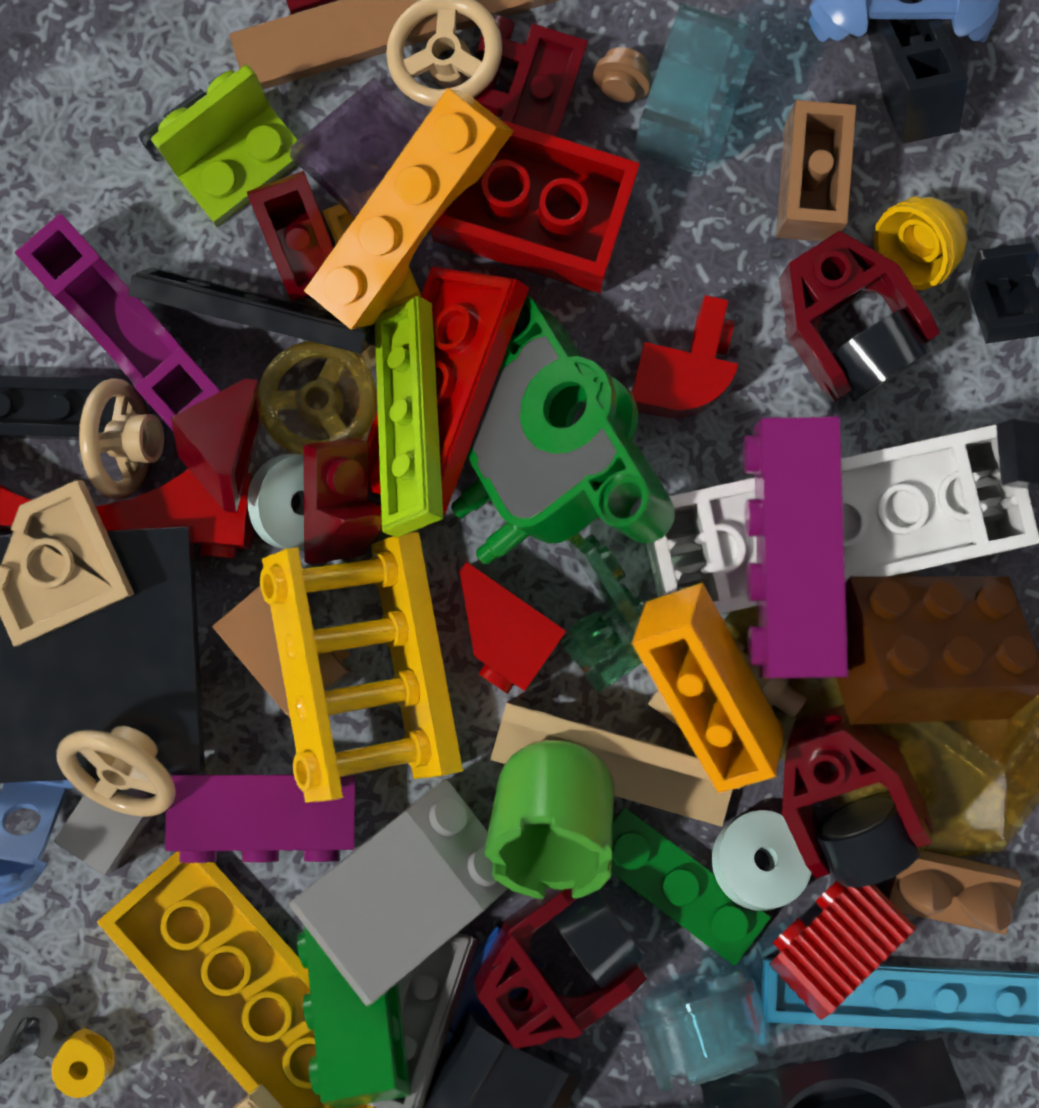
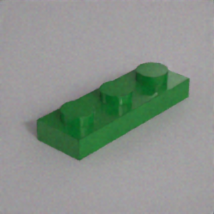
M625 806L614 818L611 873L732 965L736 966L771 917L764 911L746 909L733 902L718 885L714 873Z

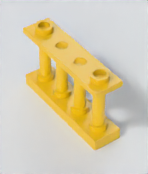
M419 532L407 533L398 538L392 536L371 544L372 557L370 560L302 569L298 547L287 548L262 558L263 570L260 576V587L264 600L271 607L297 753L293 760V773L298 787L304 792L305 803L343 798L340 777L405 763L411 766L413 779L463 772ZM373 583L379 588L383 610L382 619L313 630L307 593ZM386 643L390 648L394 670L392 679L324 691L317 654ZM397 703L400 706L405 730L403 739L335 753L329 715Z

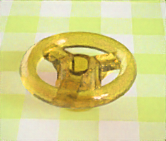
M312 341L295 344L276 356L265 370L259 386L260 417L265 429L276 443L294 454H303V444L341 439H362L370 428L376 413L377 389L372 373L365 362L355 352ZM310 358L328 359L318 379L306 383L301 390L277 391L283 375L295 364ZM345 369L353 376L359 391L358 411L348 428H346L341 420L345 409V400L337 386ZM317 392H325L329 395L328 404L321 410H313L309 407L311 396ZM277 410H297L309 425L325 428L330 439L308 440L297 436L284 425Z

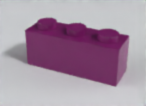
M294 774L170 775L175 786V798L173 804L166 810L165 851H180L179 862L181 863L217 862V851H242V862H278L280 850H304V861L336 862L341 861V850H354L355 775L340 777L343 798L305 803L304 792L295 781Z

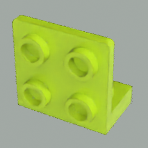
M248 64L236 72L229 70L219 75L209 85L206 91L207 94L188 109L182 107L167 115L160 123L158 132L151 138V141L173 173L216 227L250 202L247 191L279 180L308 157L307 151L270 106L256 73Z

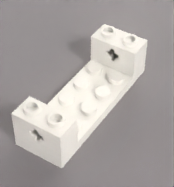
M996 425L841 458L845 582L850 576H894L953 562L958 563L1008 552L1039 543V534L1028 489L1001 486ZM755 478L669 496L675 508V517L671 529L662 539L654 543H646L658 598L703 582L720 615L758 606V601L748 600L746 589L747 564L757 562L756 537H747L745 531L746 499H755Z

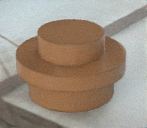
M625 47L610 49L605 57L597 62L593 73L597 86L608 98L617 102H630L645 97L652 84L649 61L641 53Z

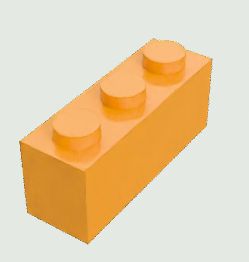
M703 582L647 601L632 644L716 791L721 793L775 778L784 730Z

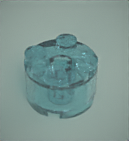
M732 968L698 979L702 991L687 996L683 995L682 989L676 990L673 987L641 998L644 1011L639 1012L635 1016L660 1091L674 1090L670 1078L672 1076L679 1075L681 1077L686 1075L689 1085L692 1086L754 1066L759 1063L755 1053L757 1049L769 1057L777 1054L778 1051L752 977L743 978L741 970L733 971Z

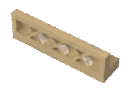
M507 701L490 760L506 764L511 755L530 743L545 740L569 741L588 748L601 758L613 777L614 796L723 827L732 790L718 793L697 756Z

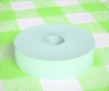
M283 454L268 460L255 473L249 486L247 511L250 522L256 533L265 542L277 548L298 547L299 551H304L303 454ZM297 492L300 496V506L294 512L291 508V499Z
M767 810L746 813L729 822L715 840L712 851V867L717 883L733 902L746 909L767 911L785 906L801 895L810 880L811 872L806 867L782 814ZM757 850L763 851L769 858L770 864L767 871L759 869L755 863L754 856Z

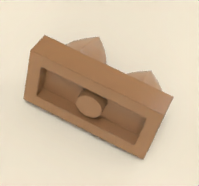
M921 850L920 857L908 869L888 880L885 896L904 914L1006 935L1008 926L1013 920V909L1022 879L1015 869Z

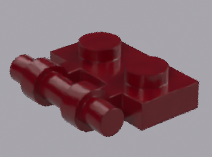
M494 16L502 36L501 62L491 83L474 99L492 114L501 117L500 120L559 137L587 51L588 40L532 23L525 45L510 40L515 23L509 18ZM483 35L480 38L475 53L480 61L483 60L485 52ZM509 66L517 69L509 94L494 90L501 67Z

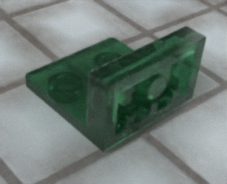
M577 533L566 540V543L609 610L601 615L595 612L581 618L570 628V636L560 643L572 662L596 692L599 693L643 663L632 641L645 604L638 596L634 598L624 583L620 585L617 583L625 578L626 574L606 545L602 547L593 534L583 538Z

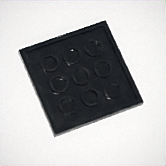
M193 527L107 531L135 594L16 647L13 646L0 617V783L68 780L62 773L57 761V749L60 742L74 732L90 730L110 734L118 726L134 728L147 735L157 747L155 758L165 767L170 775L198 774L205 771ZM0 536V565H2L12 536ZM78 751L76 757L83 769L94 779L99 778L96 773L97 768Z

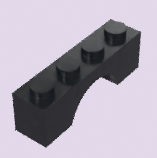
M942 1038L920 1042L906 1041L888 1048L861 1053L847 1052L834 1058L802 1064L787 1063L775 1069L742 1075L728 1074L715 1080L700 1082L703 1108H966L965 1094Z

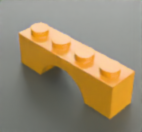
M447 88L304 291L350 329L374 325L406 281L410 261L428 231L448 206L462 192L480 179L514 131L468 93Z

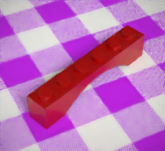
M189 469L165 485L132 499L95 506L106 531L193 527V545H200L199 556L235 559L236 548L252 550L254 528L247 511L249 486L254 477L251 473H247L237 513L225 512ZM0 484V529H11L19 506L31 501V499L12 492L2 484Z

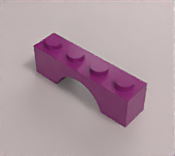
M61 213L55 216L14 252L52 296L69 311L109 354L130 379L134 388L172 430V416L221 391L139 298L128 296V285Z

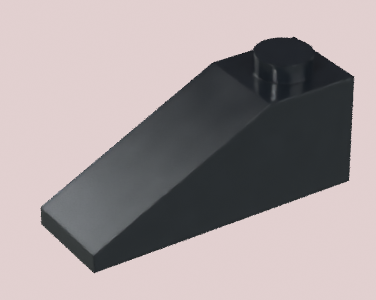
M899 0V1L904 2V3H908V4H914V3H918V2H920V1H922V0ZM869 19L867 33L884 104L902 144L960 132L968 76L940 19Z

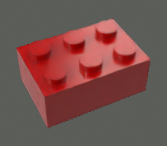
M501 120L514 132L480 179L462 192L431 227L433 242L600 294L635 187L640 163Z

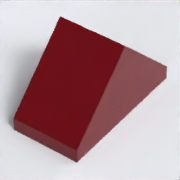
M247 378L171 417L178 457L225 512L237 513L262 423L258 380Z

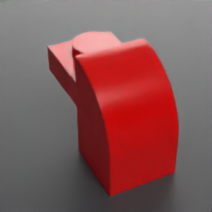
M708 295L704 296L698 310L689 352L644 342L631 391L638 412L665 418H686L705 411L722 396L733 380L739 365L715 358L716 353L726 356L733 333L734 320L725 319L729 300Z

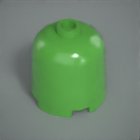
M560 740L533 742L511 755L502 768L498 779L485 848V856L489 857L493 863L492 876L495 880L514 892L538 899L545 898L546 889L563 890L565 888H573L572 897L580 898L599 890L610 878L614 783L611 773L599 756L584 746Z

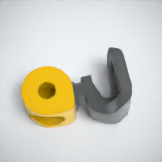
M32 997L10 1014L0 1032L1 1064L15 1053V1045L28 1020L36 1021L40 1025V1036L34 1056L40 1059H44L46 1056L52 1058V1080L57 1089L66 1096L81 1098L91 1095L99 1089L113 1072L115 1053L110 1042L101 1035L86 1028L80 1029L73 1034L69 1033L66 1035L62 1033L66 1022L65 1014L53 997Z

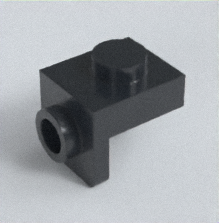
M1034 243L1011 246L999 245L990 249L980 250L976 253L968 289L986 344L1039 336V291L1032 275L1038 257Z

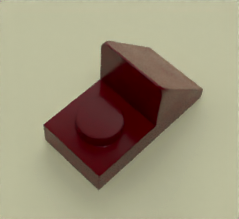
M301 171L247 191L248 198L291 302L310 296L304 290L334 249L305 172Z
M358 438L303 444L304 562L312 565L362 556L382 530L381 506L368 501V442Z

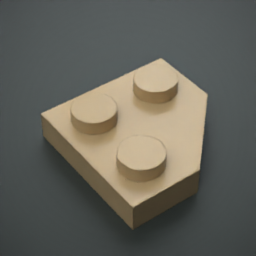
M76 480L19 506L11 527L14 533L2 565H0V617L14 647L24 645L135 595L84 481Z

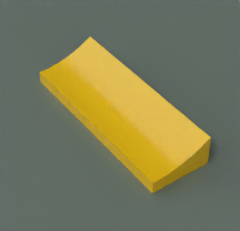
M176 851L97 921L98 926L247 1094L262 1084L283 1108H334L320 1102V1095H316L313 1092L310 1083L309 1060L311 1056H316L314 1031L308 1029L303 1013V997L305 993L310 992L308 968L305 969L302 966L300 958L214 862L181 863L179 862L180 851ZM364 1104V1105L353 1106V1107H348V1108H376V1107L370 1106V1105H368V1104Z

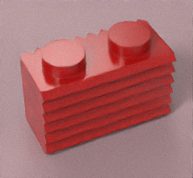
M837 882L833 883L815 901L823 912L811 924L806 926L798 917L773 942L781 953L769 963L770 967L778 973L779 977L787 983L789 988L821 1020L836 1010L917 929L875 885L855 888L844 887Z

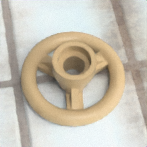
M419 0L400 15L390 32L386 53L388 69L398 88L409 98L420 104L434 107L446 90L426 87L414 79L427 72L440 86L468 93L471 97L475 98L491 83L498 71L502 57L500 29L491 13L475 0ZM437 13L436 34L429 39L426 48L404 59L405 43L412 29L426 17ZM457 13L469 17L481 30L485 43L482 61L472 56L467 44L458 38L456 34ZM444 51H454L450 58L445 60L438 59Z
M111 378L99 383L91 391L82 411L79 430L80 451L85 471L93 486L108 498H127L140 488L146 478L150 463L158 461L163 452L164 431L157 416L149 414L141 394L134 386L122 379ZM116 397L112 421L106 425L104 432L98 433L102 411L109 399ZM107 452L109 456L115 457L123 476L121 481H115L108 475L102 463L100 453Z
M118 726L110 734L90 730L74 732L60 742L57 749V761L62 773L76 789L96 803L123 814L148 817L165 812L174 802V782L165 767L155 758L157 754L155 743L144 733L134 728ZM78 751L97 768L96 773L100 778L99 781L88 774L80 765L76 757ZM134 788L156 795L149 798H138L122 794L116 790Z

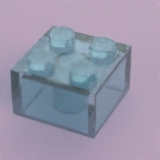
M680 3L641 115L633 154L698 176L705 159L717 162L755 53L753 50L744 48L750 25Z

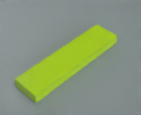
M416 296L381 314L375 322L382 532L396 538L443 519L432 303L420 296Z

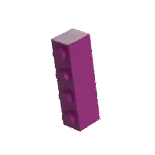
M840 417L762 418L753 427L754 435H745L743 445L744 471L746 474H755V499H746L745 503L746 536L756 537L757 562L748 563L746 571L748 600L758 601V627H749L748 630L750 665H759V678L847 677Z

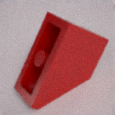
M466 561L459 572L474 657L485 664L478 674L506 694L510 692L514 685L525 692L566 633V630Z

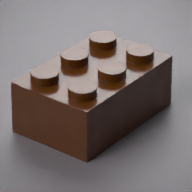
M850 576L846 580L847 677H836L851 725L1010 719L1039 695V655L1009 577Z

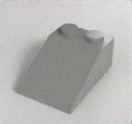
M445 778L382 827L288 905L365 1006H368L482 913L508 888L492 876L493 863L489 857L485 856L488 831L447 778Z

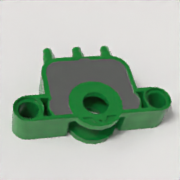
M527 295L506 349L505 358L502 360L467 454L479 479L465 489L461 496L451 504L453 513L458 518H464L472 511H477L492 500L498 513L507 522L490 535L486 542L476 550L478 559L483 564H490L496 558L503 557L529 536L547 544L562 543L575 536L598 517H601L605 523L639 543H654L662 539L670 531L674 522L675 508L671 498L639 447L632 443L638 425V408L633 394L616 378L609 376L596 362L583 358L561 322ZM587 405L583 416L577 423L572 425L576 413ZM642 499L639 510L630 517L633 505Z

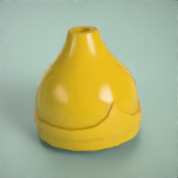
M919 196L910 197L888 208L876 223L873 236L875 251L899 264L915 290H926L944 282L963 259L968 240L966 231L967 216L961 209L953 208L949 203L940 199Z

